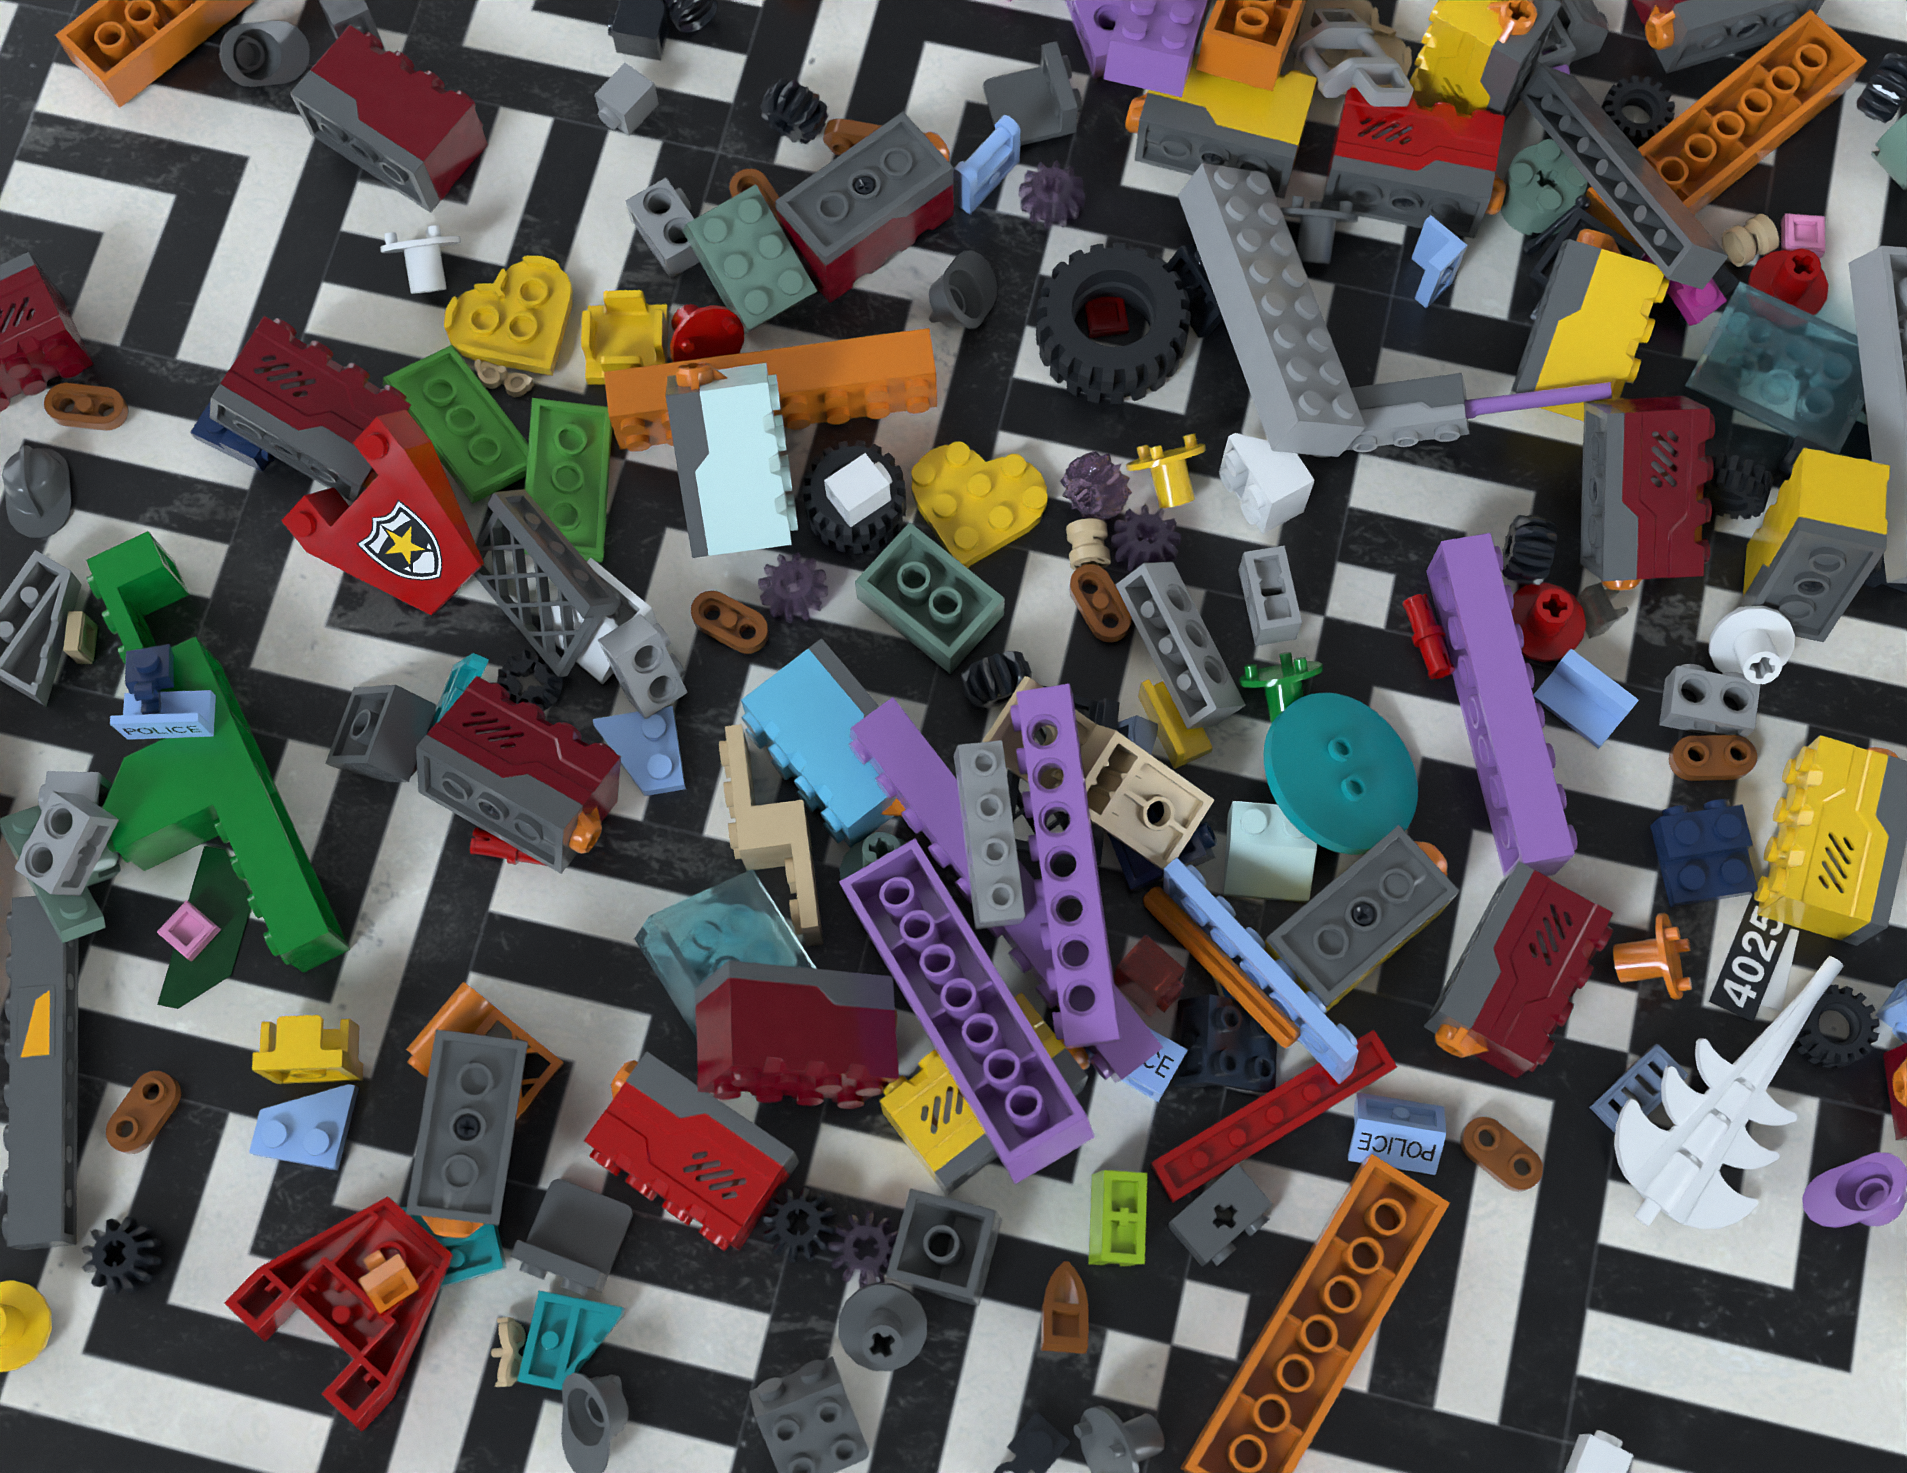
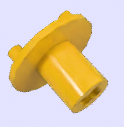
M1195 433L1183 436L1185 446L1163 451L1161 445L1150 448L1148 444L1137 447L1139 459L1126 464L1127 471L1150 468L1160 509L1182 505L1195 500L1185 459L1206 451L1205 444H1197Z
M13 1280L0 1282L1 1373L19 1370L33 1362L46 1347L52 1330L51 1309L44 1295L32 1285Z

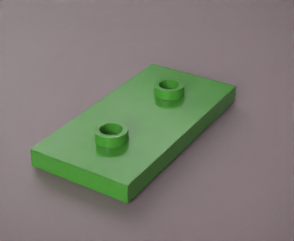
M453 345L383 378V386L390 385L406 396L407 399L405 401L411 404L409 414L432 441L440 462L472 504L526 477L527 441Z
M532 398L525 490L585 561L592 558L596 562H602L604 556L612 424L609 418L608 407Z

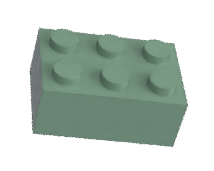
M757 185L750 187L688 222L682 230L725 306L739 317L744 326V335L810 298L817 292Z
M910 522L855 581L858 600L949 674L957 668L1004 615L1005 598Z

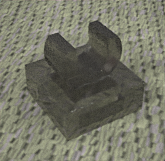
M1601 582L1587 586L1576 598L1584 611L1586 620L1585 631L1589 639L1604 634L1629 611L1627 606L1614 609L1610 600L1620 591L1604 589Z

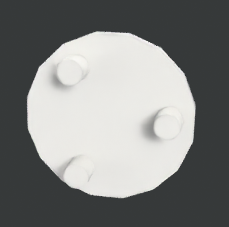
M439 225L428 226V230H425L427 238L398 242L396 232L385 233L386 245L380 246L381 253L404 252L411 294L445 290L447 287L440 247L461 243L460 236L441 237Z
M1763 605L1738 607L1716 624L1709 638V653L1715 667L1722 673H1742L1751 683L1766 684L1778 677L1782 666L1790 658L1794 651L1795 634L1789 620L1778 610Z

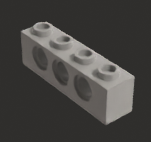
M1173 562L1143 563L1116 584L1187 729L1216 726L1245 706Z
M1000 740L958 745L954 753V762L975 929L1020 924L1025 918L1003 742Z

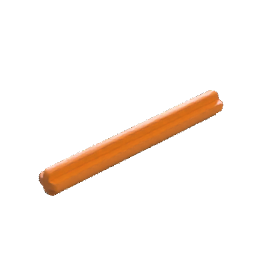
M1153 887L1144 895V906L1282 1047L1288 1048L1298 1040L1301 1035L1300 1028L1161 887Z

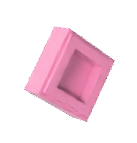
M1785 213L1781 219V250L1808 249L1821 258L1825 253V216Z
M186 900L157 933L192 962L222 929Z

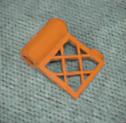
M462 982L406 1049L412 1054L407 1062L428 1078L436 1029L486 1036L496 1023L500 1022L512 1032V1040L520 1038L522 1041L528 1042V1046L531 1048H527L526 1054L538 1053L551 1063L540 1078L522 1080L516 1116L517 1121L564 1062L473 988ZM534 1084L523 1097L522 1086Z

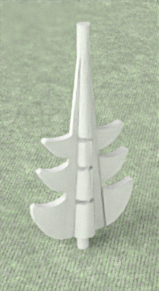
M1828 956L1804 990L1733 1064L1720 1057L1707 1039H1698L1695 1050L1697 1069L1703 1081L1709 1087L1704 1094L1697 1093L1688 1087L1679 1076L1675 1067L1667 1066L1664 1069L1661 1083L1662 1102L1667 1115L1674 1123V1126L1669 1131L1660 1129L1650 1122L1641 1111L1635 1099L1627 1100L1616 1123L1614 1147L1618 1165L1625 1178L1645 1199L1633 1215L1638 1221L1649 1226L1657 1214L1662 1211L1673 1220L1698 1229H1720L1739 1222L1757 1206L1758 1201L1756 1199L1745 1197L1735 1192L1726 1184L1719 1169L1722 1164L1736 1168L1755 1169L1765 1167L1779 1159L1778 1152L1768 1150L1756 1143L1748 1134L1745 1125L1748 1119L1770 1126L1785 1125L1797 1120L1798 1116L1796 1113L1788 1111L1777 1104L1765 1090L1817 1001L1844 967L1839 960Z

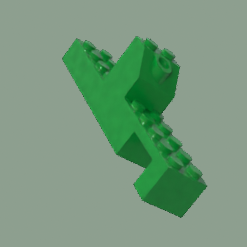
M147 531L86 559L92 575L86 577L87 582L98 600L101 598L104 600L107 610L102 612V616L112 634H119L123 645L117 647L124 664H126V651L157 646L144 616L190 595L175 561L150 532ZM196 636L172 647L171 649L174 654V687L161 689L160 692L211 690L216 695L214 736L158 738L160 741L124 757L103 806L104 810L119 819L106 844L112 853L116 851L120 853L126 863L132 862L143 871H146L220 836L225 844L230 842L234 850L235 856L230 858V862L238 878L241 881L246 879L252 893L247 895L248 903L258 919L264 918L269 931L263 933L264 939L275 957L280 955L286 965L292 964L304 973L349 951L348 943L221 663Z

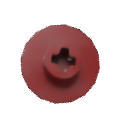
M1801 248L1793 251L1781 250L1770 252L1759 259L1749 274L1747 289L1752 303L1763 315L1774 320L1776 323L1794 324L1805 322L1819 313L1827 300L1829 285L1825 273L1821 269L1819 257L1814 252Z
M689 304L678 309L673 315L671 328L674 334L670 343V353L673 362L740 354L744 344V326L739 317L728 308L716 305L699 308L696 305Z
M1545 582L1541 585H1527L1513 594L1514 606L1511 609L1514 624H1519L1523 631L1524 647L1521 649L1522 655L1528 659L1541 662L1561 660L1570 649L1575 650L1584 637L1586 620L1583 608L1573 594L1561 586Z

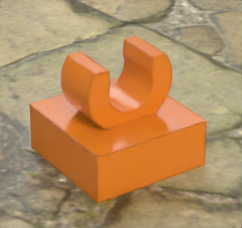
M377 1250L363 1259L370 1272L360 1278L359 1282L379 1314L419 1289L418 1284L399 1254L386 1261L381 1252Z

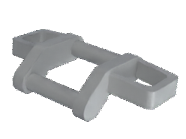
M1314 9L1310 22L1313 29L1294 42L1292 53L1299 62H1305L1317 78L1318 88L1324 97L1336 98L1350 89L1352 85H1355L1366 101L1372 106H1408L1414 89L1394 58L1388 57L1375 41L1374 32L1370 26L1351 9ZM1325 49H1362L1367 57L1348 58L1330 70L1320 57V54L1325 52ZM1391 84L1393 88H1381L1377 85Z

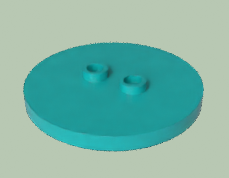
M1315 693L1294 701L1274 719L1264 743L1265 774L1276 803L1288 820L1302 834L1329 850L1343 854L1363 855L1398 825L1404 831L1409 827L1418 801V783L1415 768L1410 754L1399 735L1376 711L1348 696L1335 693Z

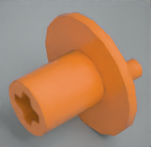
M1659 913L1656 916V938L1614 945L1613 956L1617 976L1621 983L1664 977L1671 998L1674 1000L1681 999L1683 991L1692 990L1690 977L1683 978L1679 954L1680 952L1691 950L1688 938L1680 939L1679 928L1672 927L1666 913Z

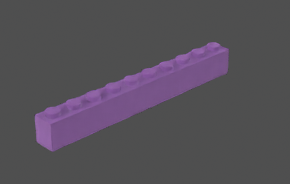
M892 697L851 727L850 737L853 741L849 743V747L863 765L870 762L879 774L875 780L880 789L889 799H892L894 796L897 797L906 809L901 813L906 823L916 834L923 831L932 843L928 850L943 869L949 865L959 878L955 882L957 889L969 903H972L957 779L894 697ZM1018 860L1025 918L1017 925L991 927L988 930L996 938H999L1001 935L1005 938L1012 948L1008 954L1014 964L1024 974L1029 970L1039 983L1035 989L1040 998L1050 1009L1057 1006L1060 1010L1058 994L1050 995L1047 979V968L1054 967L1052 949L1044 950L1041 936V923H1048L1046 905L1038 906L1034 879ZM1059 913L1060 919L1065 921V919ZM1074 943L1065 952L1066 963L1073 967L1083 965L1089 957V951L1083 943ZM1114 984L1122 1041L1087 1047L1094 1055L1090 1058V1062L1100 1076L1105 1080L1111 1077L1117 1083L1163 1047ZM1088 987L1077 989L1071 997L1072 1007L1078 1012L1088 1011L1095 1003V993Z

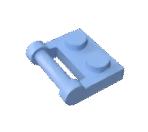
M1002 116L995 124L996 130L966 162H959L953 169V176L958 182V206L968 214H971L1020 161L1021 131L1019 125L1009 116Z

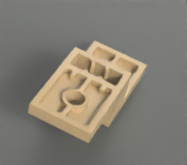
M1024 676L982 742L1002 740L1006 768L1029 783L1028 774L1020 775L1016 749L1024 748L1022 731L1014 732L1010 706L1018 705L1016 692L1044 687L1032 678ZM1075 709L1091 823L1096 824L1164 871V868L1169 863L1179 857L1214 802V799L1118 731L1095 724ZM1044 726L1047 737L1043 746L1050 745L1056 740L1058 730L1053 726ZM1056 768L1045 771L1041 777V786L1046 789L1059 787L1064 780V773ZM1161 801L1164 806L1163 817L1157 823L1151 824L1147 818V810L1152 803Z
M742 724L725 726L726 740L719 741V751L726 778H731V781L723 782L726 807H729L731 819L735 818L736 821L728 823L731 849H734L735 859L743 860L746 871L785 866L791 894L797 893V899L789 900L795 934H803L806 946L822 945L824 943L811 836L804 801L796 800L756 806L750 749Z

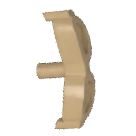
M479 359L474 364L479 380L486 388L495 389L503 384L508 395L520 397L527 391H530L534 385L532 377L521 373L507 374L505 366L497 367L486 361L481 362Z
M513 1317L497 1318L499 1337L503 1348H493L491 1351L492 1357H502L498 1368V1382L495 1383V1387L512 1386L518 1380L523 1359L518 1351L525 1344L526 1334L522 1325L515 1322Z

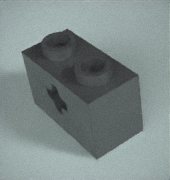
M1237 1163L1170 1221L1167 1226L1202 1267L1210 1260L1218 1266L1237 1249L1231 1242L1244 1230L1251 1237L1270 1220L1264 1212L1273 1203ZM1216 1208L1220 1213L1228 1209L1233 1214L1228 1221L1232 1227L1231 1229L1225 1224L1219 1228L1214 1225L1213 1221L1217 1214L1213 1209Z

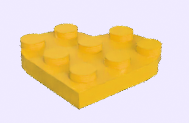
M543 256L522 257V262L513 264L506 271L503 268L493 284H475V289L464 292L458 299L456 296L451 299L445 310L444 328L451 345L459 354L474 361L479 359L481 362L486 361L498 366L553 376L573 306V289L570 280L556 261Z
M953 442L950 445H943L928 451L911 470L912 496L918 510L945 551L966 568L1032 530L1040 523L1042 514L1047 507V486L1042 474L1018 454H1009L1006 457H999L985 462L975 451L969 449L965 443Z

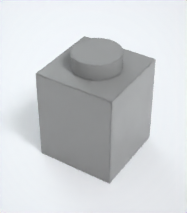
M624 63L594 94L600 119L609 128L614 130L619 128L628 136L659 105L655 84L627 63Z

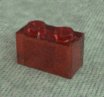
M1145 934L1116 966L1113 980L1115 986L1151 1018L1158 1009L1166 1013L1180 997V992L1185 987L1181 980L1186 969Z

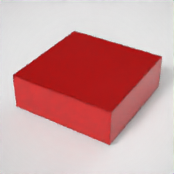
M1101 297L1085 305L1084 310L1089 338L1126 334L1129 332L1125 303L1122 298Z

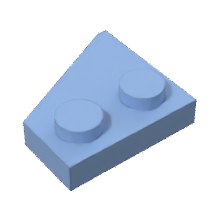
M673 706L664 707L647 719L639 712L593 719L595 729L608 746L621 756V765L627 770L644 796L686 789Z
M347 1084L261 1109L249 1153L256 1156L338 1171L359 1088L355 1085Z

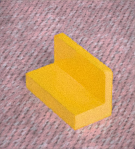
M1149 679L1141 682L1138 698L1149 720L1158 724L1157 736L1173 768H1178L1212 753L1213 746L1203 727L1187 729L1164 681L1152 685Z

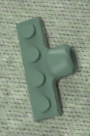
M39 805L0 818V831L17 862L22 854L24 844L30 838L41 816ZM107 845L81 896L53 895L27 878L62 943L105 928L104 916L87 887L113 878L121 870L120 865L117 863L119 859L118 852L112 853Z

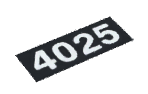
M1754 894L1750 898L1709 999V1002L1751 1022H1754L1792 926L1757 915L1760 901L1754 899Z

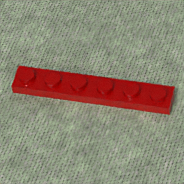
M1372 1030L1357 1039L1358 1044L1355 1047L1359 1052L1353 1072L1340 1084L1320 1063H1317L1151 1162V1168L1173 1203L1229 1170L1235 1164H1239L1394 1071L1397 1065L1376 1032Z

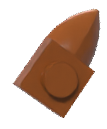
M1064 1261L1052 1274L1046 1287L1044 1302L1041 1308V1351L1086 1354L1088 1349L1087 1293L1082 1279L1069 1261Z

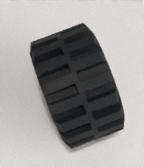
M856 440V446L848 447L847 441L839 442V449L833 451L831 446L824 449V458L820 459L816 456L811 462L812 471L806 470L804 476L805 486H802L806 515L816 536L821 534L822 542L827 546L835 542L837 551L845 553L847 547H853L854 554L863 553L862 547L870 546L871 551L880 548L879 541L881 539L886 543L894 538L893 529L900 530L903 525L902 516H906L907 509L903 472L900 465L895 466V458L889 452L882 456V448L873 444L869 449L865 447V441ZM866 453L874 464L880 462L888 471L892 479V483H890L891 501L850 527L827 498L824 480Z

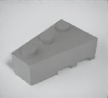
M35 550L0 599V680L46 707L64 647L68 611H74L82 584L71 570Z

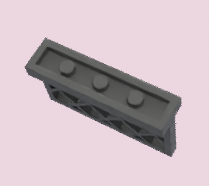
M525 489L494 492L487 504L493 511V514L476 543L483 560L487 552L492 550L494 574H491L483 565L474 576L558 677L567 676L601 618L605 615L614 614L620 604V600ZM503 524L510 531L511 544L503 545L501 529ZM512 549L514 573L506 574L504 550ZM524 549L534 560L535 572L527 573ZM535 577L538 601L530 602L527 578ZM548 577L558 588V601H550ZM515 578L518 602H514L509 596L507 579ZM551 606L560 607L562 630L553 629ZM572 606L584 619L579 629H574ZM531 607H539L541 630L539 631L532 624ZM563 635L564 655L562 658L556 653L554 636Z

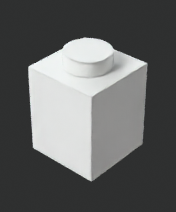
M866 453L824 480L827 498L850 527L891 501L890 483H892V479L888 471L880 462L874 464Z
M1596 1430L1594 1436L1591 1434L1579 1435L1565 1473H1627L1633 1454L1620 1449L1623 1443L1620 1439L1603 1431Z

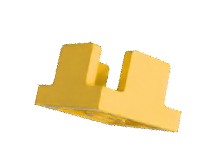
M613 290L603 292L605 305L588 306V310H582L581 347L586 360L585 379L587 385H605L604 372L667 364L669 320L667 305L647 304L644 292L641 290Z
M319 1015L280 1016L277 1018V1025L271 1021L261 1022L259 1052H253L252 1070L276 1084L363 1081L364 1064L359 1061V1025L351 1019H341L340 1030L323 1029L324 1020Z

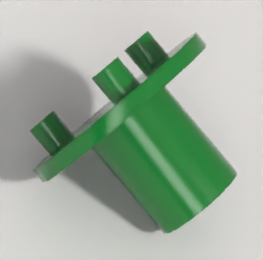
M1284 652L1279 654L1281 663L1279 665L1257 669V664L1244 666L1245 675H1242L1239 681L1243 687H1264L1272 724L1274 719L1294 701L1304 697L1302 680L1320 674L1323 671L1322 663L1307 661L1306 657L1296 658L1293 662L1291 652Z

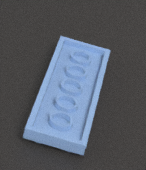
M1175 858L1164 868V891L1300 1028L1301 1035L1298 1041L1340 1084L1352 1074L1359 1052L1355 1047L1358 1043L1353 1034L1344 1025L1338 1024L1335 1026L1324 1014L1327 1010L1322 1001L1311 991L1305 994L1294 982L1296 976L1290 967L1281 959L1274 961L1264 950L1266 945L1259 934L1251 927L1244 929L1235 920L1236 913L1232 906L1220 895L1215 898L1204 887L1206 881L1193 865L1189 864L1186 867L1178 858Z

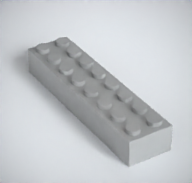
M1202 163L1178 194L1271 450L1339 457L1366 426L1267 173Z
M1880 246L1848 264L1872 462L1890 465L1885 518L1888 521L1887 545L1883 553L1887 583H1907V248Z

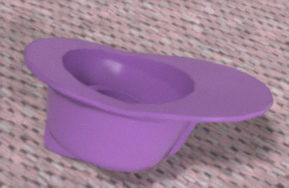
M1875 1152L1853 1162L1830 1169L1815 1177L1806 1187L1802 1197L1803 1209L1812 1221L1821 1226L1836 1228L1857 1222L1866 1226L1889 1224L1900 1215L1907 1202V1167L1897 1156L1890 1153Z

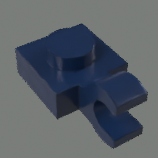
M169 644L126 651L125 685L129 693L134 694L136 701L141 700L142 715L160 713V690L174 687V654Z

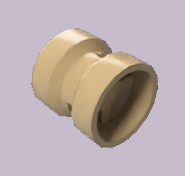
M1758 214L1748 219L1744 226L1735 225L1725 230L1721 237L1722 246L1728 255V259L1736 266H1743L1751 262L1757 254L1766 255L1776 250L1779 245L1777 229L1772 220L1764 214Z
M1094 518L1081 519L1066 526L1067 541L1072 544V551L1069 553L1070 568L1076 570L1086 564H1094L1102 568L1110 565V550L1104 543L1108 535L1107 525L1104 520Z

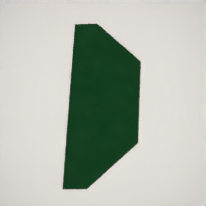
M204 846L188 899L190 903L222 930L192 962L178 950L173 949L157 1005L179 1009L232 974L251 908L247 895L251 893L244 881L238 878L229 856L223 849Z

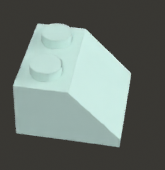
M1233 801L1227 818L1223 896L1308 903L1317 843L1302 834L1288 820L1277 804Z

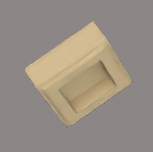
M68 611L63 651L78 664H92L95 655L98 626L83 611Z

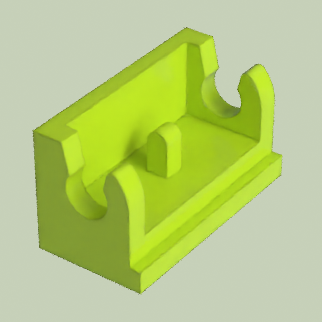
M1103 1170L1091 1175L1088 1264H1120V1266L1145 1264L1147 1173Z

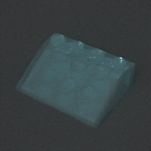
M1741 281L1726 303L1685 385L1793 438H1796L1798 435L1836 453L1841 451L1865 403L1856 335Z
M753 869L650 915L634 938L696 1039L695 988L728 960L817 969Z

